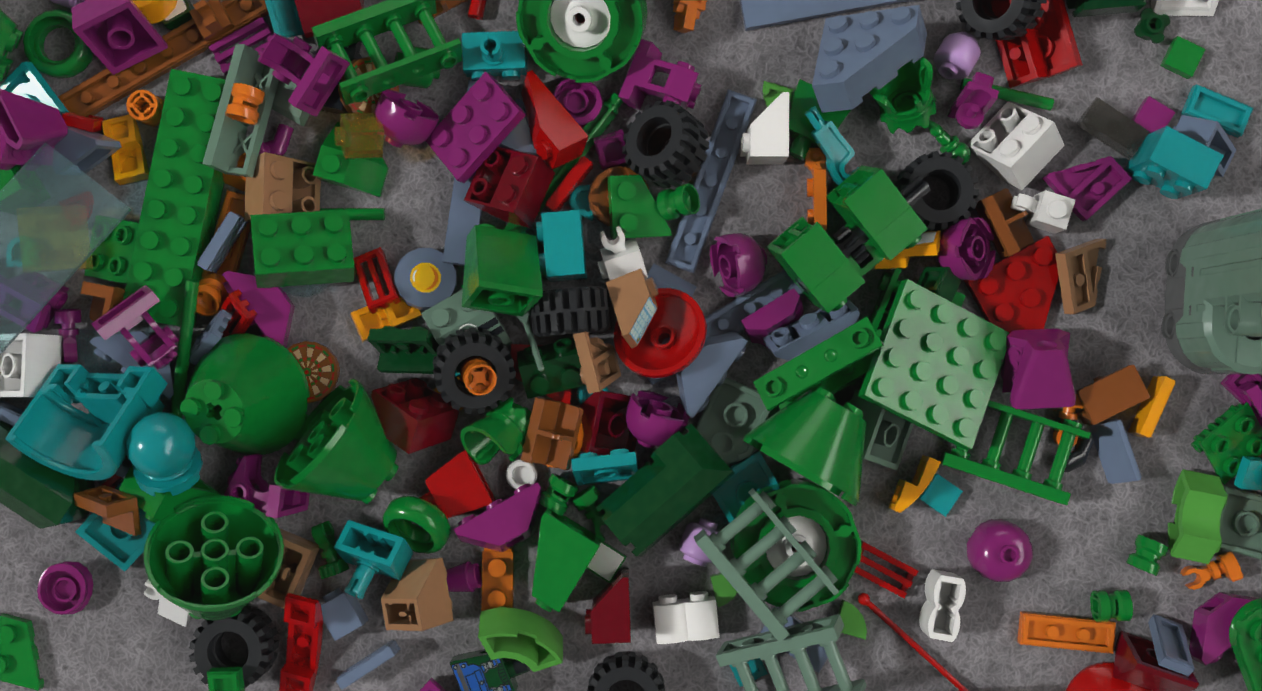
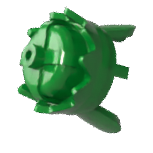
M922 57L914 64L909 61L898 69V76L881 89L877 90L874 87L869 91L879 104L881 122L887 124L892 134L898 128L907 133H910L915 127L921 126L926 129L929 126L930 116L937 112L935 104L937 101L931 90L933 68L931 63Z
M512 397L503 403L499 399L497 401L498 407L493 410L491 409L485 418L462 429L460 434L461 442L475 463L479 465L489 463L499 450L504 454L511 455L508 458L510 462L514 461L523 452L531 411L526 407L515 404Z

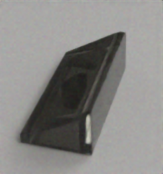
M1099 97L1095 98L1077 121L1080 128L1129 160L1135 155L1149 133V130Z

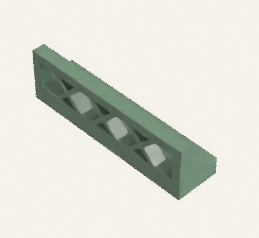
M235 44L202 164L224 174L253 178L279 79L272 75L274 71L272 68H270L269 73L264 78L262 77L264 64L257 61L260 57L258 52L245 44ZM233 83L247 84L265 92L264 101L257 110L260 115L258 123L254 126L253 133L248 137L246 136V131L250 124L233 120L225 115L227 105L232 103L233 100L231 94ZM245 152L244 166L239 168L237 167L239 157Z

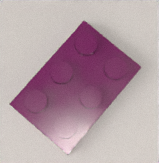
M485 71L434 129L426 142L456 180L465 183L526 114L497 80Z

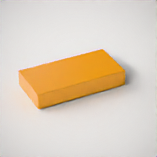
M1167 376L1152 377L1147 388L1151 398L1141 402L1129 428V433L1137 437H1152L1175 386V380Z

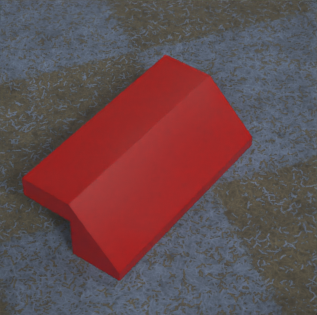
M991 0L992 10L998 18L1005 14L1011 4V0ZM1047 0L1046 4L1041 3L1040 9L1044 10L1042 17L1035 18L1038 24L1033 29L1026 28V35L1015 37L1014 40H996L1010 88L1057 76L1083 65L1064 0Z

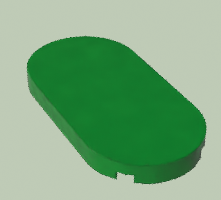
M1259 598L1241 607L1233 617L1229 628V640L1248 691H1262V598Z

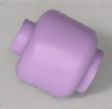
M966 32L952 33L944 38L933 60L935 67L942 77L946 79H963L973 70L979 60L981 51L977 40L971 34Z
M700 518L699 523L690 522L686 525L679 544L680 551L684 553L683 559L706 567L707 563H712L696 544L694 536L703 529L709 536L713 532L717 534L719 532L716 530L717 523Z

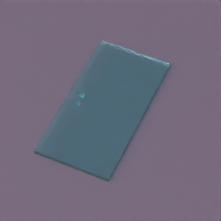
M44 143L0 190V355L131 211L128 206L47 143Z

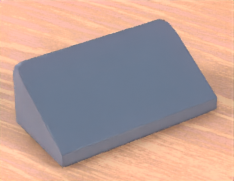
M1106 419L1096 425H1090L1089 429L1108 483L1115 484L1141 480L1142 476L1122 420Z

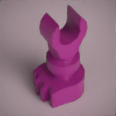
M55 309V323L62 324V328L59 329V336H62L64 363L78 362L76 335H79V328H75V323L82 322L81 309Z

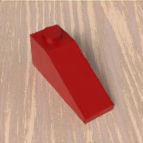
M533 70L528 71L521 94L533 146L538 156L545 160L553 170L582 156L589 136Z

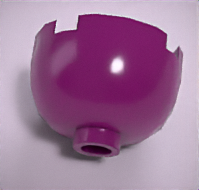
M388 89L382 92L374 111L375 122L379 130L386 135L385 141L398 148H402L403 144L408 146L422 144L436 128L439 115L422 102L417 100V104L405 99L406 94Z
M983 218L959 219V222L955 225L950 223L948 229L941 232L940 248L938 255H936L941 267H950L952 273L963 280H978L979 278L987 277L993 269L996 258V250L990 251V241L995 240L994 234L989 224Z
M733 233L715 237L714 240L717 241V244L710 247V263L714 277L720 270L724 286L719 287L721 291L728 297H735L752 291L762 281L768 260L765 250L752 237L746 234Z
M638 391L637 396L632 393L626 409L627 427L632 435L638 439L637 441L640 445L647 448L661 446L676 432L680 431L683 434L690 416L687 415L682 404L678 403L677 408L663 402L669 397L651 391Z
M990 519L975 528L976 530L967 542V557L972 568L982 577L994 582H1010L1020 578L1029 569L1033 559V546L1028 535L1018 525L1004 519Z

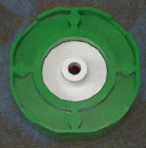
M519 0L518 11L516 12L519 36L536 64L553 76L559 75L576 80V83L598 81L625 66L636 51L643 37L647 22L646 0Z
M787 479L756 491L758 495L764 491L776 506L771 510L778 519L785 516L797 531L792 535L798 543L801 544L805 540L814 550L817 556L813 561L821 569L826 565L838 579L834 583V586L839 590L838 594L834 596L825 586L795 612H803L834 601L850 585L848 582L861 559V540L850 510L831 492L805 480ZM751 496L740 507L736 517L755 502ZM765 512L730 539V547L736 559L776 527ZM784 536L745 569L747 573L743 577L750 585L754 582L758 584L797 550L792 547V544ZM805 561L766 594L768 597L764 601L776 607H781L817 577V574Z

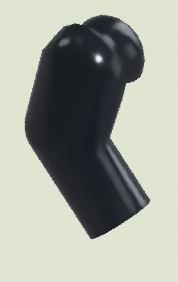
M1078 438L1073 451L1070 452L1064 472L1073 471L1085 464L1094 439Z

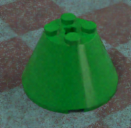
M236 333L221 338L208 353L199 359L194 368L185 400L181 402L180 411L185 416V420L194 434L207 445L215 444L245 455H266L278 451L291 443L303 429L308 417L306 411L307 398L310 397L309 386L305 373L297 359L279 342L267 336L261 337L249 333Z
M355 379L349 380L348 383L351 385L347 388L339 385L307 417L303 429L295 438L297 443L291 453L288 455L284 452L280 458L274 475L276 485L283 489L362 501L368 504L375 497L378 491L377 488L384 480L389 481L394 477L399 467L395 464L397 450L394 444L386 439L377 412L359 381Z
M817 386L814 391L808 390L747 433L743 438L744 442L838 497L843 491L844 493L841 498L857 506L860 499L866 421L862 419L864 416L863 411L848 402L844 406L835 402L836 398H834L832 393Z
M224 495L199 497L174 507V513L168 515L162 521L158 520L146 539L144 566L149 581L159 594L189 612V615L194 619L221 620L238 615L243 607L261 595L273 583L280 571L284 556L283 537L275 520L256 509L255 504L250 501Z

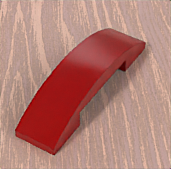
M287 593L284 608V622L288 623L286 663L280 671L279 691H313L322 646V608L318 600Z

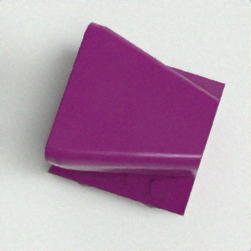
M0 89V169L10 170L18 164L24 169L34 172L42 166H54V146L68 133L67 125L60 111L55 107Z
M1053 328L1012 330L1009 333L1006 343L1008 348L1005 355V365L1001 370V378L1003 380L1002 393L1011 392L1010 403L1013 408L1073 407L1075 405L1076 395L1068 362L1069 332Z

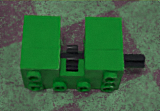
M861 165L826 195L847 224L841 227L830 237L819 222L811 225L801 216L767 245L766 248L812 304L827 313L837 311L847 303V297L865 283V280L862 278L863 275L884 258L891 261L905 248L909 249L915 246L922 239L921 234L928 228L911 206L930 191L929 185L920 176H917L899 192L881 168Z

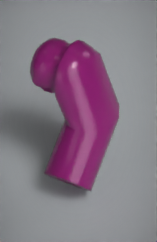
M279 123L274 139L265 143L262 142L259 155L267 152L283 156L287 151L294 129Z

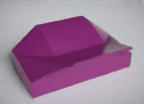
M793 288L742 319L741 323L750 341L767 347L763 341L764 337L772 334L778 328L785 327L799 320L804 312L801 297Z

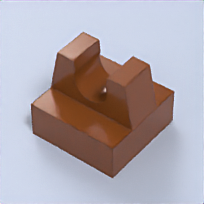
M201 0L193 5L195 7L193 10L189 11L203 38L208 42L235 27L221 0Z

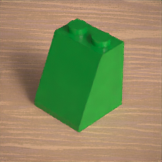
M491 224L474 225L466 239L461 307L523 317L543 295L536 236L526 234L525 231L519 229L509 231L496 229Z
M546 509L541 517L532 596L536 598L535 603L548 612H552L553 609L560 612L600 547L601 539L567 516H561L549 509Z

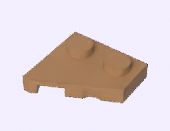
M1094 239L1055 253L1064 314H1077L1096 305L1097 284L1102 271V267L1096 266L1099 249H1106V239Z
M586 331L573 334L581 364L580 376L583 384L587 387L588 394L600 392L621 377L613 345L604 343L598 337L589 338V332Z

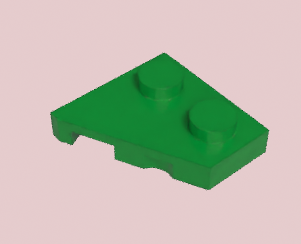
M621 175L607 177L611 239H616L618 236L617 226L622 228L625 238L672 236L671 230L666 220L660 215L657 204L642 176Z
M0 613V681L39 691L44 687V679L40 678L37 664L39 653L37 646L34 644L35 633L32 620Z

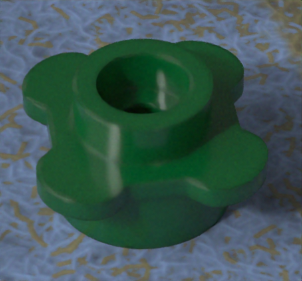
M1151 8L1142 10L1140 13L1141 19L1134 28L1135 35L1147 41L1151 40L1154 44L1162 42L1164 40V30L1170 24L1169 16L1166 14H1156ZM1150 23H1153L1155 27L1151 28Z

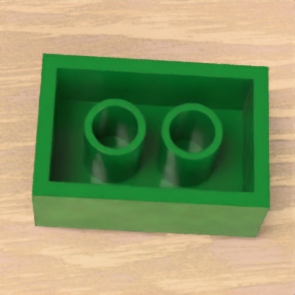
M349 210L250 215L257 288L354 282L355 267Z

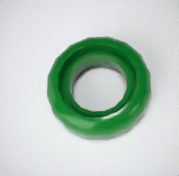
M60 9L48 10L34 17L26 27L23 38L24 53L29 62H32L42 74L58 79L71 78L83 72L92 62L94 53L72 28V12ZM64 27L70 29L75 37L74 51L64 60H50L44 52L46 36L56 28Z
M401 496L392 500L382 517L387 533L404 538L412 551L417 553L432 554L440 551L451 534L450 522L445 514L432 503L414 496ZM410 521H412V522L418 524L419 526L423 527L424 529L417 527L416 525L412 524Z

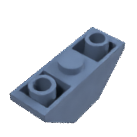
M848 299L847 303L837 311L827 313L819 309L813 313L805 314L799 320L774 330L772 334L764 337L763 341L775 357L790 361L855 324L860 312Z
M146 331L129 332L139 344L150 336ZM114 334L106 341L101 336L93 337L89 342L96 347L93 352L107 362H111L114 359L123 367L120 371L123 373L129 366H140L129 353L134 348L122 334ZM173 361L162 369L154 367L168 383L160 395L162 400L165 396L171 399L174 395L173 380L175 370Z
M736 331L706 337L703 348L697 358L688 367L676 373L681 404L690 417L693 418L697 412L704 410L709 402L708 396L715 387H719L725 381L727 370L731 364L737 362L743 356L746 349L745 345L748 341Z

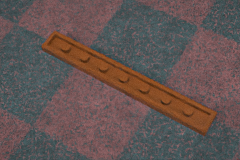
M224 0L222 4L235 26L229 31L208 42L203 38L194 20L191 19L162 36L168 44L167 49L115 75L106 68L61 94L58 98L69 112H75V114L85 117L95 115L168 73L171 69H175L209 49L208 46L253 21L268 15L265 0Z

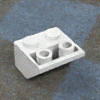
M1009 101L967 144L970 151L1001 180L1020 190H1023L1065 146L1055 122Z

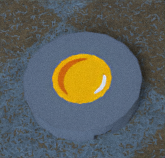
M418 248L408 252L399 260L395 269V287L399 296L407 305L419 310H427L452 296L456 287V270L453 264L442 262V252L433 248Z

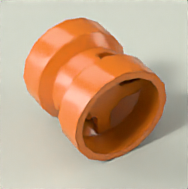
M233 83L231 91L233 100L232 103L227 105L225 115L242 123L256 125L260 116L257 110L264 101L265 92L247 84Z
M136 90L130 94L126 103L130 116L145 125L159 126L164 100L147 90Z
M211 273L206 274L200 280L196 313L203 316H213L219 311L229 295L223 283L227 282L224 277Z
M473 356L466 359L460 367L461 379L470 393L482 396L494 389L497 382L496 373L486 359L480 356Z

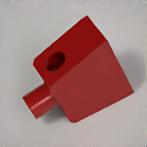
M466 450L460 452L425 479L430 492L419 497L439 508L447 519L488 506L496 500L478 464L472 460Z

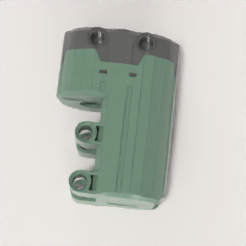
M1262 209L1202 223L1187 230L1178 238L1167 255L1165 262L1167 274L1164 294L1165 315L1162 319L1161 331L1173 356L1186 368L1196 373H1262Z

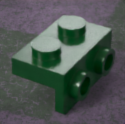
M384 326L383 329H370L368 341L380 353L377 365L379 372L434 374L433 359L434 356H437L439 345L427 328L415 326L411 329H398L393 326Z
M563 338L553 344L537 346L544 365L542 372L537 368L531 346L517 353L518 367L527 399L585 386L580 376L581 364L574 339Z

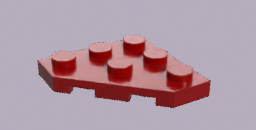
M1045 236L1021 249V251L995 263L987 277L979 278L978 280H964L985 320L1009 333L1012 330L1044 329L1059 278L1055 255L1057 251L1049 236Z

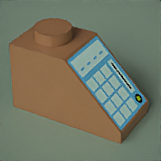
M641 268L606 282L622 336L631 348L638 346L658 309L654 296L659 295L655 281L652 277L647 279Z

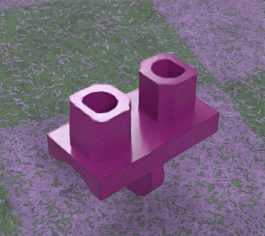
M976 72L972 81L966 84L951 106L948 117L956 118L959 125L965 129H976L980 126L984 116L998 98L999 91L992 89L994 77Z

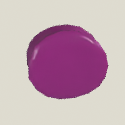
M565 79L556 86L552 94L583 129L587 123L594 121L599 115L602 108L601 94L592 82L576 83V80Z
M66 561L51 565L39 579L37 587L38 599L44 608L54 614L66 615L82 611L92 596L94 585L92 575L88 568L79 562Z

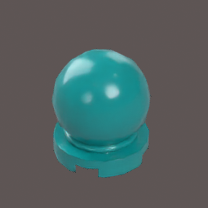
M157 412L142 417L130 429L126 441L127 456L134 465L133 474L142 491L151 496H155V492H171L172 496L189 490L199 481V472L202 468L203 460L201 453L195 446V434L185 419L172 413Z

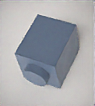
M340 587L323 596L325 600L321 604L323 621L334 641L363 626L369 620L357 597H353L345 591L342 592Z

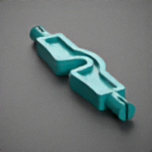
M814 106L809 111H806L804 115L814 127L811 136L826 157L828 173L832 180L839 185L859 168L857 167L849 173H846L844 170L845 165L854 157L855 151L840 134L832 121H824L816 106Z

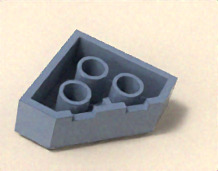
M920 5L902 6L844 16L839 15L825 19L812 82V88L822 113L854 109L863 102L862 96L874 87L877 90L881 89L898 76L897 70L910 61L914 64L924 56L927 32Z

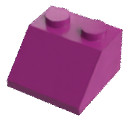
M86 0L71 8L74 32L113 75L168 48V44L132 0Z

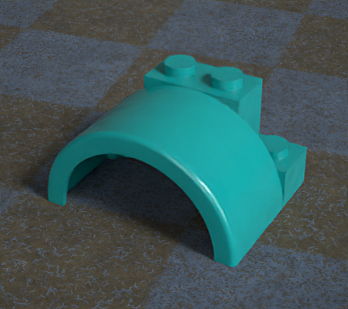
M58 364L10 430L5 440L31 459L60 473L85 480L98 481L108 479L117 472L127 456L126 441L130 429L142 417L162 412L165 405L159 398L168 383L154 367L129 366L124 374L89 373L79 364ZM81 402L83 406L89 411V413L87 414L73 407L71 404H77Z

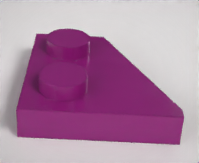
M1108 156L1093 162L1049 173L1042 179L1056 194L1075 199L1072 211L1083 222L1088 220L1132 178L1112 156Z

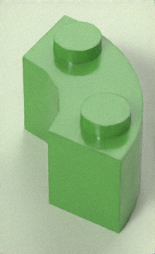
M1182 469L1171 504L1177 505L1174 523H1168V545L1171 557L1209 564L1214 554L1219 552L1222 545L1220 518L1228 498L1219 476Z
M504 606L480 612L478 638L491 660L500 658L515 659L526 664L533 672L563 663V636L549 620L527 610Z

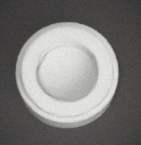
M521 459L512 462L506 471L507 482L514 489L527 483L533 485L538 477L536 466Z

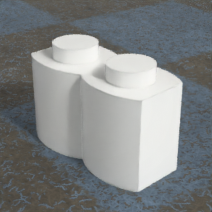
M932 569L925 582L927 600L920 611V628L932 639L953 642L960 629L958 610L961 608L966 595L965 581L955 573Z
M707 591L692 592L689 594L690 598L677 599V595L674 594L659 596V601L652 602L657 644L719 638L715 597L708 596Z

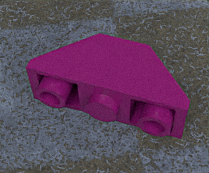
M232 271L223 273L222 275L227 280V282L223 283L227 292L231 293L239 289L242 293L239 299L241 301L247 299L250 303L247 310L251 311L254 309L257 312V316L251 325L257 323L263 332L259 336L272 338L287 348L295 306L283 288H257L256 278L253 275Z
M536 482L533 485L527 483L520 486L514 491L512 497L504 501L503 499L493 501L486 507L487 511L478 516L472 514L463 518L458 523L459 526L453 530L461 542L499 552L510 549L531 536L540 505L538 502L542 492L540 485Z
M1219 592L1194 610L1189 646L1192 659L1205 666L1220 660L1223 657V652L1231 647L1229 628L1233 617L1245 604L1259 598Z

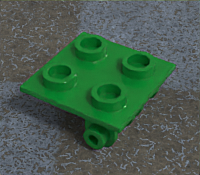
M97 216L84 276L126 284L139 223Z
M1247 402L1244 405H1231L1225 413L1214 420L1217 425L1213 423L1208 424L1207 427L1210 431L1204 429L1200 434L1193 437L1194 441L1191 443V446L1197 452L1201 453L1204 451L1224 485L1237 475L1243 456L1258 457L1262 454V427Z

